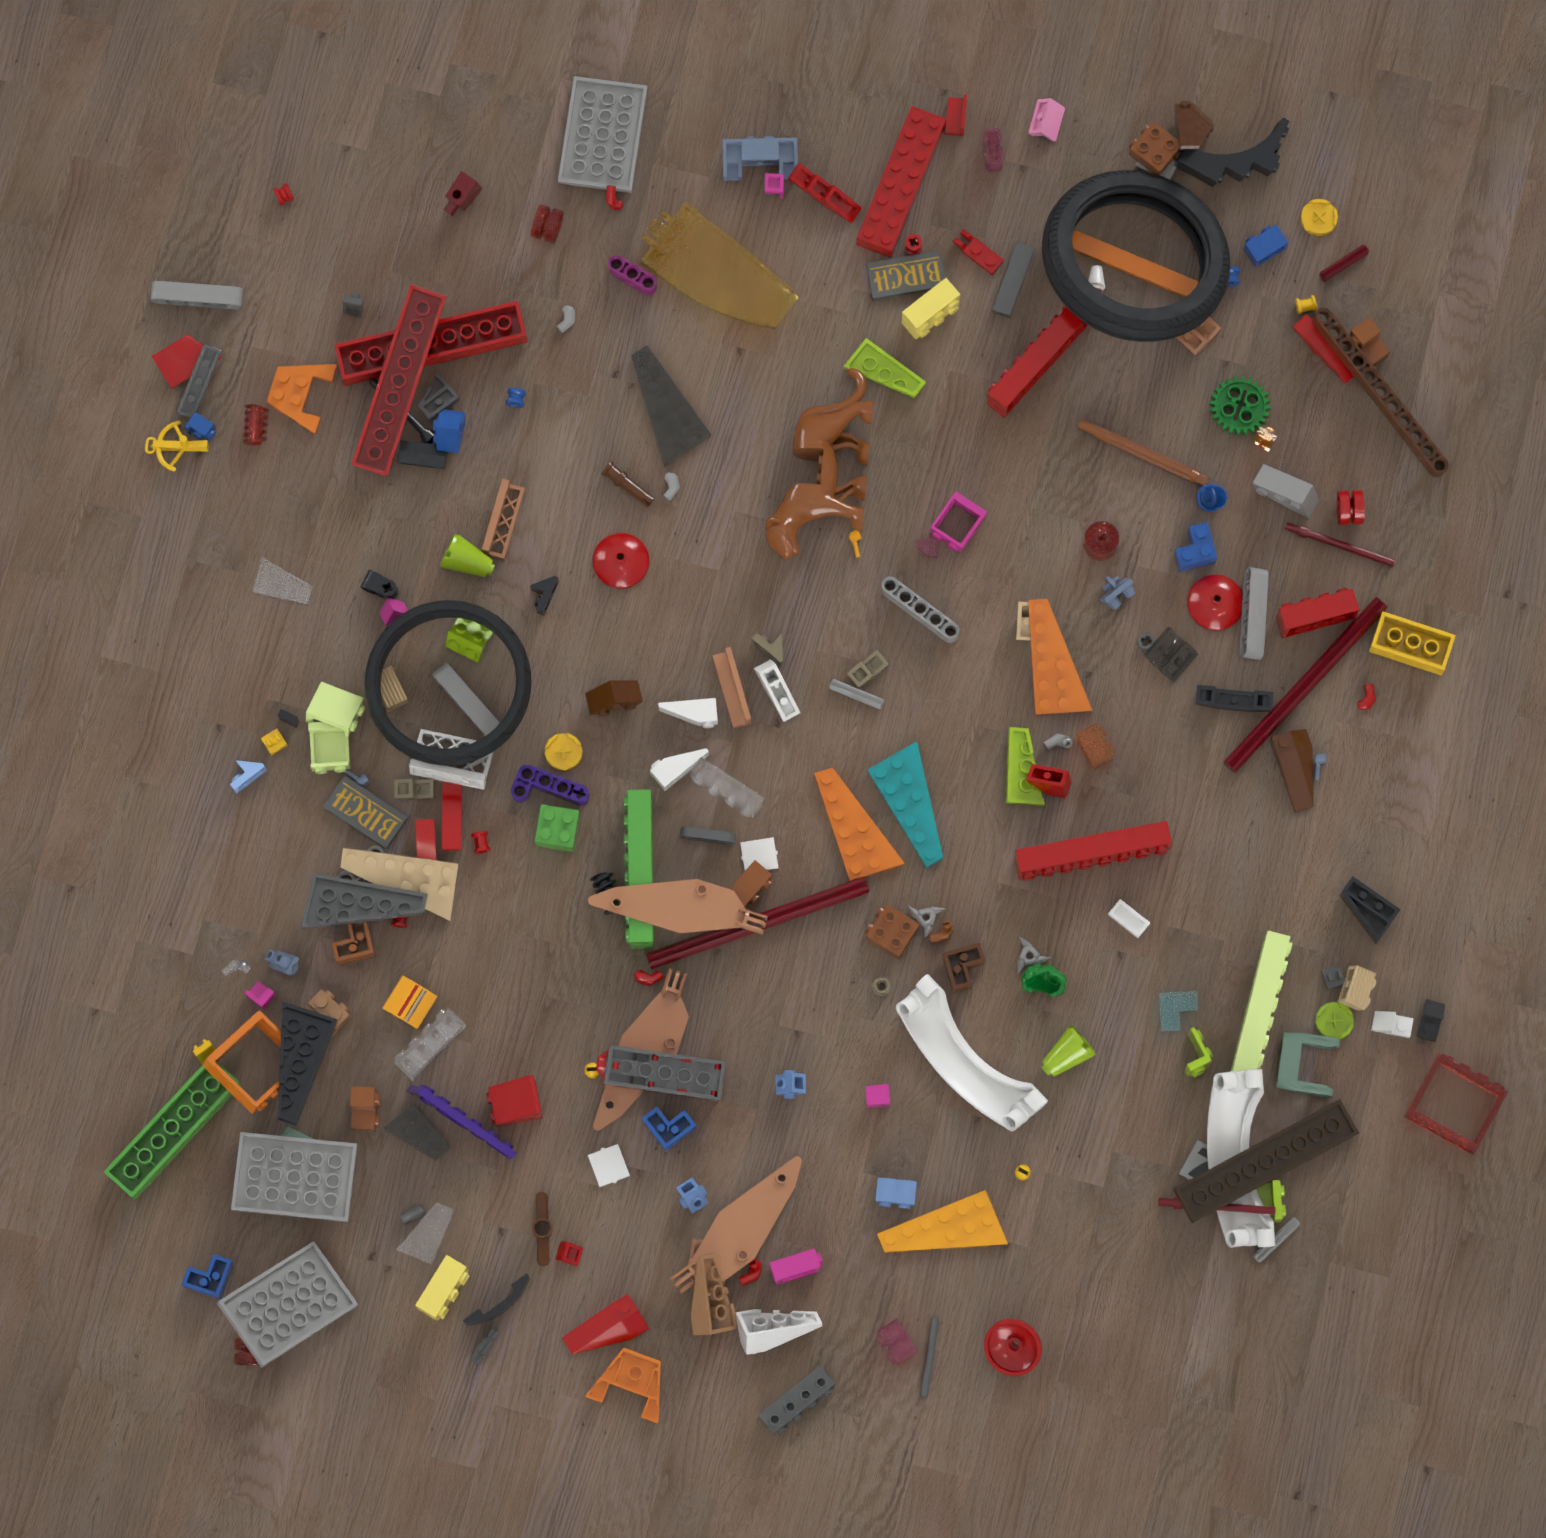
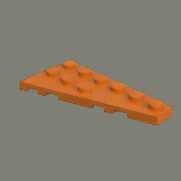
M1048 599L1028 600L1035 715L1093 711Z
M833 767L814 773L849 882L905 865Z

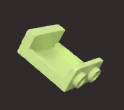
M321 682L306 711V722L311 723L315 719L344 730L345 736L349 737L351 731L354 732L357 727L358 721L356 720L358 716L362 717L364 713V698Z
M324 722L308 723L311 749L310 766L312 772L325 774L329 770H334L337 773L346 772V769H351L349 737L345 736V731Z

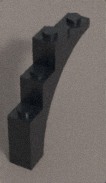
M1283 117L1277 122L1271 134L1264 141L1243 152L1212 154L1197 149H1182L1174 166L1212 187L1217 183L1220 184L1225 174L1239 182L1244 178H1248L1253 169L1265 176H1269L1272 172L1275 173L1280 165L1278 163L1280 156L1276 153L1281 147V143H1279L1281 138H1284L1289 130L1287 127L1289 120Z

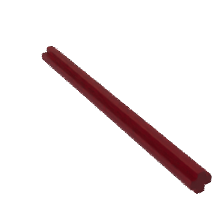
M1375 597L1274 706L1272 712H1269L1225 759L1224 765L1236 773L1381 616L1382 611H1386L1387 605L1378 597Z
M861 877L759 913L768 916L767 921H764L766 923L765 928L761 929L765 930L869 893L866 879ZM743 928L712 930L648 952L646 956L650 968L654 969L756 932Z

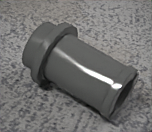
M415 1204V1207L399 1214L405 1226L419 1217L423 1218V1215L426 1214L421 1204Z

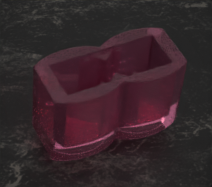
M999 128L984 130L982 145L985 152V167L988 172L1001 171L1003 168L1004 152L1001 147L1002 134Z
M897 1319L877 1331L879 1336L876 1339L881 1347L886 1346L889 1350L887 1356L892 1364L896 1362L899 1366L918 1354V1350Z

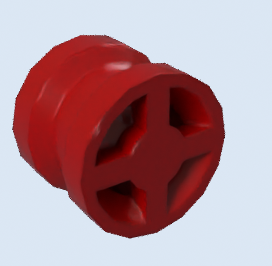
M287 183L283 184L281 188L273 189L280 206L284 205L286 201L294 200Z

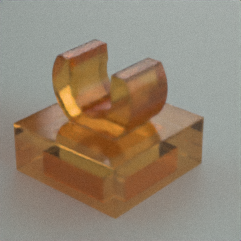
M1268 425L1266 430L1260 427L1252 442L1269 452L1277 437L1272 434L1275 428Z

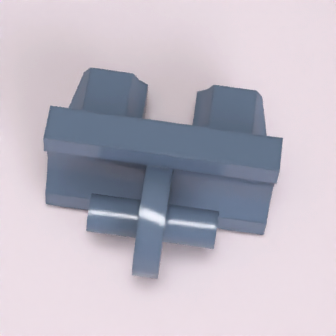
M1107 576L1105 578L1107 584L1102 587L1106 593L1099 600L1115 610L1122 604L1117 595L1122 593L1128 599L1136 593L1131 585L1134 582L1131 578H1124L1120 581L1118 576L1113 579Z
M271 949L268 951L265 960L270 962L269 968L289 976L297 972L299 958L279 950L277 952Z

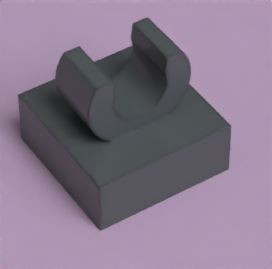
M352 292L351 297L344 296L343 313L362 316L363 299H359L360 293Z
M1341 965L1321 971L1327 990L1344 984L1345 977Z

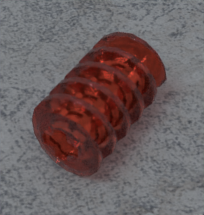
M248 404L245 405L247 410L244 412L247 417L244 418L246 423L244 430L246 432H244L243 436L246 439L243 440V443L249 446H259L262 442L267 441V438L262 437V435L267 434L268 431L263 430L262 427L268 426L267 423L263 422V420L268 419V416L263 415V413L268 412L269 409L261 405Z

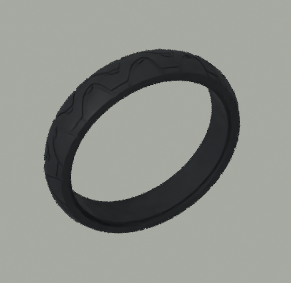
M442 600L422 604L406 611L390 623L373 646L367 662L364 681L368 710L375 725L385 739L405 755L418 761L435 765H460L473 762L501 747L521 723L529 704L532 685L529 659L523 644L514 630L491 611L472 603L457 600ZM439 618L467 619L491 630L508 648L516 673L514 697L503 720L482 739L457 748L429 747L411 740L392 724L385 712L381 698L382 670L394 645L414 627Z

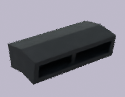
M401 440L397 462L398 464L445 470L448 452L436 450V444Z

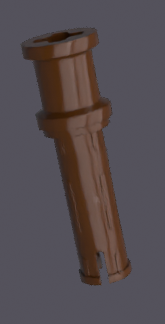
M611 461L603 470L601 475L610 478L615 486L623 487L646 505V507H649L655 497L628 478L627 472H622L614 466V462Z

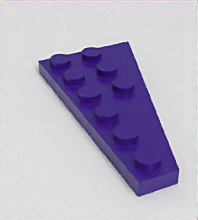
M410 1085L408 1088V1093L420 1095L419 1099L422 1102L435 1107L437 1112L461 1128L471 1130L472 1135L482 1141L485 1140L486 1144L505 1157L513 1159L516 1152L512 1150L514 1146L505 1140L502 1143L496 1139L498 1137L497 1134L489 1129L486 1132L481 1128L482 1124L473 1118L472 1120L466 1118V1113L458 1107L449 1106L451 1102L444 1097L433 1095L435 1091L426 1085Z

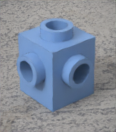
M785 1070L783 1074L775 1075L776 1095H784V1099H794L795 1095L806 1094V1074L795 1073L794 1070Z
M693 1178L676 1187L681 1196L678 1199L684 1209L688 1207L691 1213L700 1210L708 1204L705 1198L707 1195L706 1190L702 1185L698 1186Z

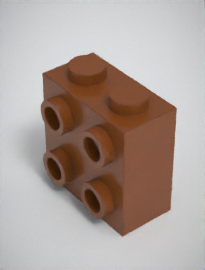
M1153 122L1150 126L1146 125L1139 139L1135 138L1129 146V155L1151 173L1160 176L1182 149L1180 148L1179 140Z
M886 904L884 908L880 907L875 917H877L875 923H870L865 931L867 934L866 940L899 960L919 929L920 924Z

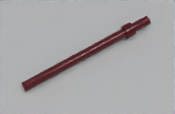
M1288 522L1286 523L1285 530L1297 533L1302 538L1308 537L1393 567L1395 562L1392 558L1311 531L1306 526L1302 525L1300 527Z
M1174 1197V1199L1159 1198L1158 1206H1169L1174 1209L1183 1208L1177 1197ZM1228 1204L1220 1208L1219 1211L1275 1215L1276 1207Z

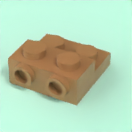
M320 989L308 1002V1006L305 1009L337 1019L333 1037L351 1017L348 1014L349 1008L342 1002L338 1005L334 1001L335 996L329 990L324 992Z

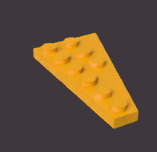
M986 1190L877 1234L884 1253L1008 1245Z

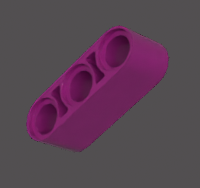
M619 255L609 258L608 269L613 277L644 295L651 296L656 292L657 282L652 274ZM615 263L621 264V267L619 269L612 268V265ZM636 273L637 276L635 278H629L628 274ZM646 282L653 283V286L650 288H646L643 285Z

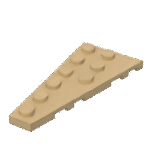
M343 848L341 868L376 885L426 893L428 897L425 909L449 921L451 920L458 863Z

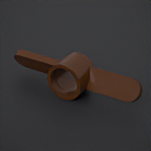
M539 1192L536 1195V1221L532 1225L533 1233L537 1237V1262L540 1266H547L549 1264V1237L553 1231L552 1225L548 1220V1196L544 1192ZM546 1222L549 1225L550 1229L546 1235L541 1236L536 1233L535 1227L538 1223Z

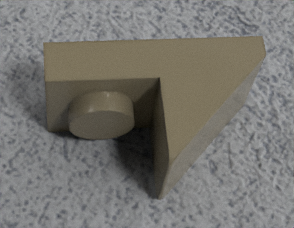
M756 633L752 638V643L781 667L783 665L782 634L771 645V641L762 634L760 636Z

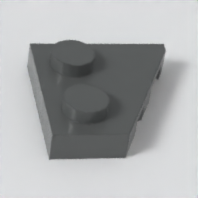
M439 372L434 375L433 383L431 386H428L425 397L421 399L418 405L420 411L430 422L437 418L439 412H442L443 409L447 410L460 401L459 396Z

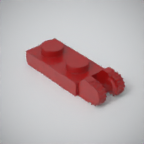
M962 229L960 232L961 236L970 243L966 246L961 240L955 238L953 244L982 269L993 275L1004 262V259L976 237Z

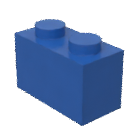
M1277 225L1273 227L1268 226L1261 231L1260 235L1249 237L1245 241L1243 250L1256 268L1287 249L1289 242Z

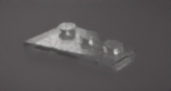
M262 556L253 594L309 606L313 586Z
M435 1203L396 1251L433 1265L455 1210Z

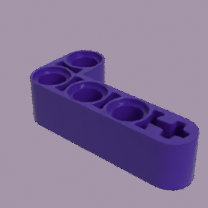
M531 765L520 767L511 787L512 797L518 803H523L529 798L532 788L579 806L586 805L590 798L588 789L585 786ZM525 771L532 772V776L529 779H524L522 774ZM543 778L550 779V783L546 786L541 785L540 781ZM566 785L568 790L561 793L558 791V787ZM521 788L525 790V794L523 796L515 795V791L517 789ZM583 792L585 797L578 799L577 794Z

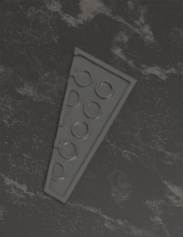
M313 873L301 929L422 915L425 911L428 894Z

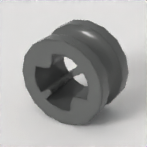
M1143 633L1139 636L1137 645L1142 651H1150L1154 647L1155 639L1152 634ZM1145 638H1148L1151 644L1143 646V642H1141V640H1145Z

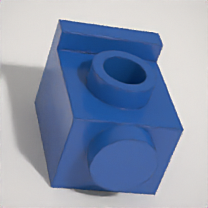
M197 412L193 414L185 425L187 433L190 434L192 432V435L199 440L203 438L211 441L216 434L215 425Z

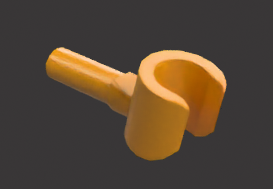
M855 530L850 533L849 539L854 547L855 557L858 558L860 553L857 541L862 538L859 531Z

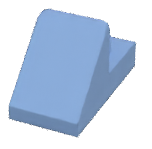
M236 761L244 773L236 775L230 785L237 794L266 772L267 769L263 763Z

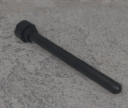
M370 379L369 384L376 390L378 381ZM408 413L406 420L421 434V440L424 443L432 444L434 431L428 428L425 429Z

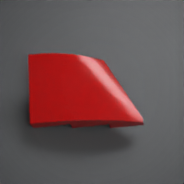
M189 334L151 356L170 388L191 377L204 345L196 341Z

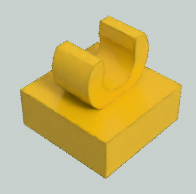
M277 728L261 738L271 756L288 746Z
M205 1039L202 1040L204 1044L199 1047L195 1045V1050H193L202 1065L206 1058L216 1050L211 1042Z

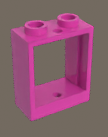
M955 491L930 527L931 536L937 541L942 540L947 543L948 548L955 552L958 550L962 553L987 517V511ZM954 505L977 519L961 544L938 529Z
M815 1248L770 1262L769 1264L775 1285H779L820 1272V1266H823L820 1252L816 1253Z

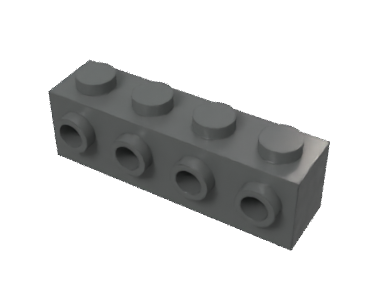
M819 1366L760 1413L759 1418L773 1435L776 1433L780 1435L788 1428L787 1424L793 1420L795 1423L803 1416L802 1412L805 1409H813L819 1403L817 1400L820 1397L824 1396L826 1398L834 1391L835 1383L824 1369Z

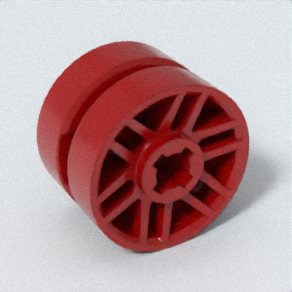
M1348 490L1337 491L1338 524L1349 525L1350 519L1353 525L1364 524L1365 506L1363 491L1352 490L1351 496Z

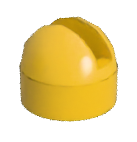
M591 1062L585 1066L584 1072L588 1078L594 1079L599 1076L597 1071H587V1068H596V1063Z
M1021 1164L1017 1166L1015 1170L1017 1179L1024 1181L1030 1177L1031 1170L1027 1165ZM1019 1168L1028 1172V1174L1026 1175L1022 1172H1019Z

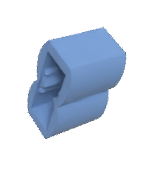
M878 1178L875 1201L881 1207H891V1204L899 1205L900 1209H910V1206H915L917 1182Z

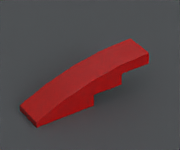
M801 163L795 166L787 178L816 201L850 223L853 222L862 208L835 185H830L818 174H813Z
M1307 314L1292 326L1314 355H1318L1343 383H1347L1354 377L1314 326L1312 319Z
M443 781L442 851H462V785Z
M415 820L417 858L437 860L435 820Z

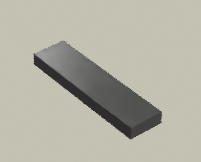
M1016 243L992 312L1010 318L1035 248Z
M204 343L176 413L191 419L193 414L198 411L222 352L221 349Z

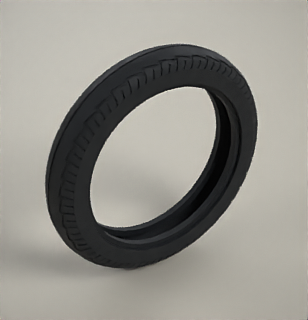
M1136 170L1110 171L1094 175L1077 183L1058 200L1051 210L1042 237V259L1045 272L1062 303L1087 325L1119 339L1136 342H1155L1186 334L1201 325L1216 310L1228 286L1231 265L1230 252L1226 237L1218 220L1211 210L1187 188L1153 173ZM1112 204H1135L1154 209L1177 223L1193 243L1200 266L1198 285L1184 299L1164 307L1138 308L1116 302L1098 291L1081 272L1076 262L1072 245L1075 226L1092 211Z

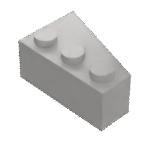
M1263 464L1253 481V485L1259 495L1267 496L1307 519L1311 517L1320 501L1312 484Z

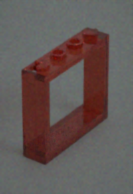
M1438 1054L1404 1117L1473 1155L1508 1091L1504 1090L1505 1088L1497 1082L1493 1084L1488 1081V1077L1485 1075L1473 1073L1470 1071L1471 1068L1469 1066L1453 1062L1451 1056ZM1439 1065L1497 1096L1473 1142L1415 1111Z

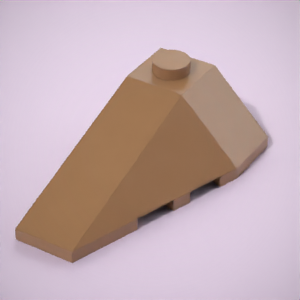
M715 1254L698 1256L691 1310L693 1335H712L737 1329L735 1308L727 1297L729 1292L727 1287L723 1286L721 1280L722 1273Z

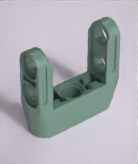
M1283 1033L1276 1088L1298 1094L1333 1098L1334 1089L1329 1088L1327 1085L1297 1081L1302 1046L1330 1050L1340 1047V1039L1306 1033Z

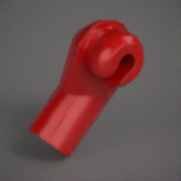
M607 185L606 203L614 211L616 209L621 210L623 208V201L617 200L615 197L616 186Z
M1372 683L1364 685L1365 697L1357 703L1360 710L1370 709L1376 701Z
M637 970L634 973L635 980L645 986H651L664 978L660 970L651 975L643 972V970Z
M752 1260L749 1263L748 1274L739 1277L742 1286L759 1279L762 1270L759 1260Z

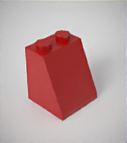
M533 1074L488 1087L489 1093H486L488 1105L492 1104L493 1111L490 1112L492 1123H496L497 1128L543 1118Z

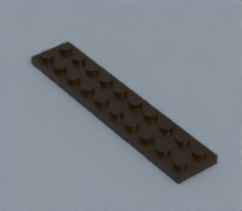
M1339 1099L1179 1185L1173 1191L1193 1224L1359 1134L1342 1101Z

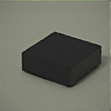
M280 709L277 715L279 720L297 727L299 724L298 717Z

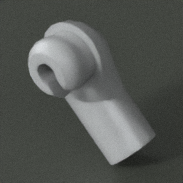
M569 305L563 307L564 320L556 326L561 333L565 332L575 323V309Z
M669 472L665 475L669 488L663 497L671 501L679 491L680 485L678 476L675 473Z
M1056 734L1043 742L1047 750H1050L1055 746L1070 748L1073 745V741L1069 736Z

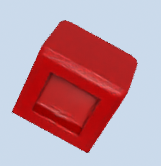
M561 1241L555 1260L578 1266L583 1247Z

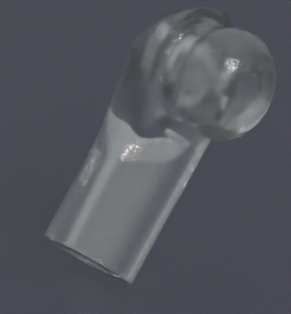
M232 960L221 971L228 977L235 970H241L243 974H246L250 971L251 967L246 960Z

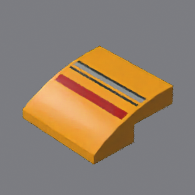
M402 975L382 1009L413 1028L418 1029L436 1000L437 995Z

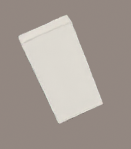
M1121 899L1108 913L1112 919L1136 938H1139L1150 925L1148 920Z

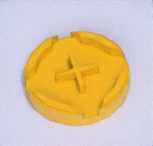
M1311 200L1302 209L1300 216L1301 225L1311 235H1327L1336 227L1338 220L1337 210L1327 200Z
M569 733L556 734L548 740L545 745L544 754L547 763L557 771H569L580 763L583 750L581 743L575 736Z

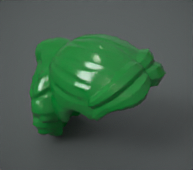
M1037 963L1031 967L1029 966L1024 971V974L1021 976L1022 990H1027L1028 993H1033L1034 991L1045 992L1050 997H1055L1065 992L1067 979L1057 968L1051 965L1042 966Z

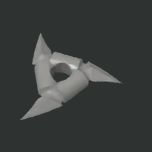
M909 906L913 918L924 928L925 939L933 928L936 914L945 910V908L931 907L917 911ZM929 915L930 919L924 921L922 916Z
M1019 937L1024 948L1021 951L1017 964L1018 974L1024 965L1041 964L1051 958L1040 956L1031 943ZM1031 953L1033 958L1027 959L1026 954Z

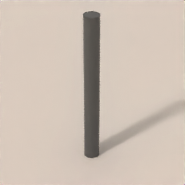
M931 1318L921 1397H928L939 1324V1319Z

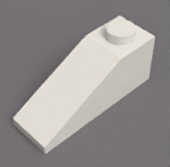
M770 659L755 667L754 670L783 722L798 715L800 711L777 665Z
M716 698L658 703L659 711L694 725L703 726V728H713L714 725H718Z
M706 748L667 757L662 761L657 760L651 765L650 774L666 791L707 758L709 751Z

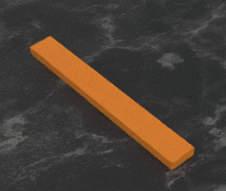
M1076 230L1073 233V251L1180 296H1188L1198 285L1199 281Z

